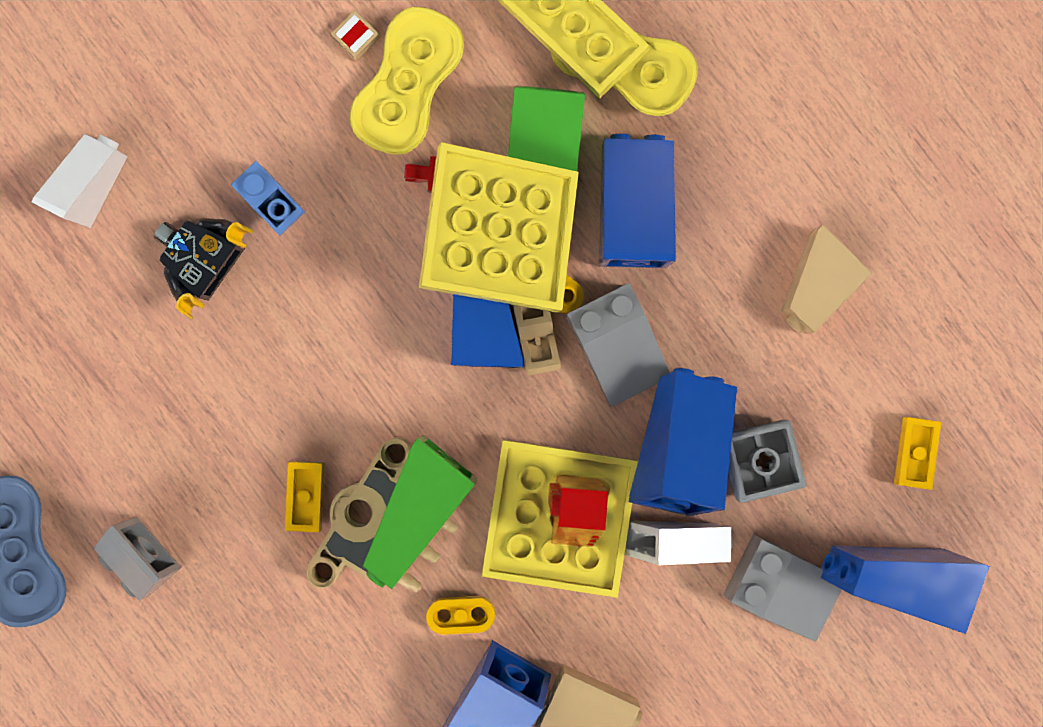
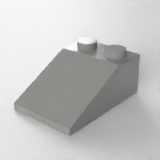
M630 283L565 316L610 407L658 384L661 376L670 373L647 317Z
M753 534L723 595L731 603L816 642L842 589L821 578L822 568Z

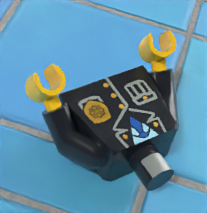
M202 218L195 224L187 220L179 230L168 222H164L159 226L154 238L167 247L160 256V262L165 266L163 274L173 297L177 301V311L189 319H193L194 317L191 315L192 308L195 305L201 309L204 308V303L197 298L210 300L245 250L247 245L242 243L243 235L247 232L252 234V229L238 222L233 223L226 219Z

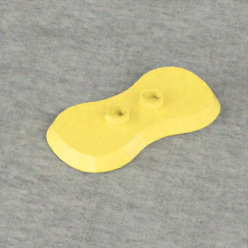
M424 7L404 9L392 19L385 35L384 55L381 66L375 77L357 94L351 106L350 124L353 132L361 141L376 150L394 155L408 153L423 141L429 127L430 106L433 95L439 84L457 67L463 55L464 38L461 29L455 22L435 10Z
M637 33L649 45V52L612 87L617 89L634 108L642 113L653 116L671 114L683 105L695 86L698 76L697 61L692 52L681 43L668 39L651 38ZM551 53L553 61L564 73L576 77Z

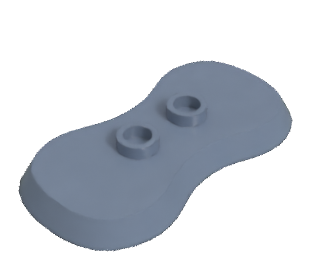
M0 476V622L9 627H28L42 623L60 611L65 602L66 582L60 568L49 556L42 541L40 498L33 486L18 476Z

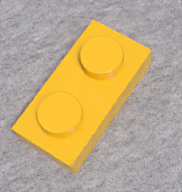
M903 417L894 484L933 490L942 422Z
M288 462L285 531L320 532L322 530L325 463Z

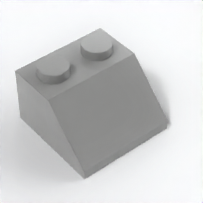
M138 517L112 525L94 547V550L100 555V563L107 570L114 571L121 579V585L125 592L132 597H136L139 601L155 592L182 568Z

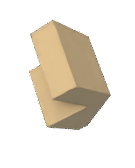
M513 305L527 375L531 376L560 370L561 364L550 311Z

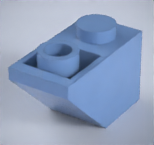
M257 161L231 184L279 236L305 213L283 186Z

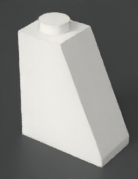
M84 134L36 193L32 203L61 218L91 228L128 156L117 151L119 144L101 134L97 140Z
M630 520L624 555L656 565L730 562L733 545L731 527L707 522Z

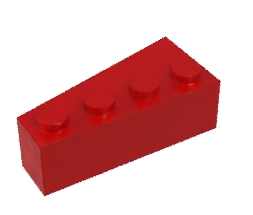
M557 475L556 483L549 484L548 504L551 516H553L551 544L593 547L599 536L605 532L608 490L598 478Z

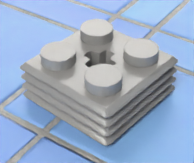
M779 420L732 433L729 476L737 501L745 503L806 487L807 484L791 421ZM761 452L763 455L770 457V461L765 463V469L756 465L755 462L759 459Z

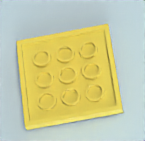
M441 142L437 149L419 288L557 313L562 311L579 172Z
M503 440L482 577L618 598L632 503H629V495L638 461ZM557 475L598 478L608 490L605 532L599 536L593 547L551 544L553 516H551L548 504L549 484L556 483Z

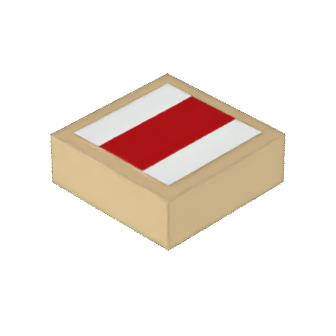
M355 10L331 33L332 37L356 61L380 38L379 33Z

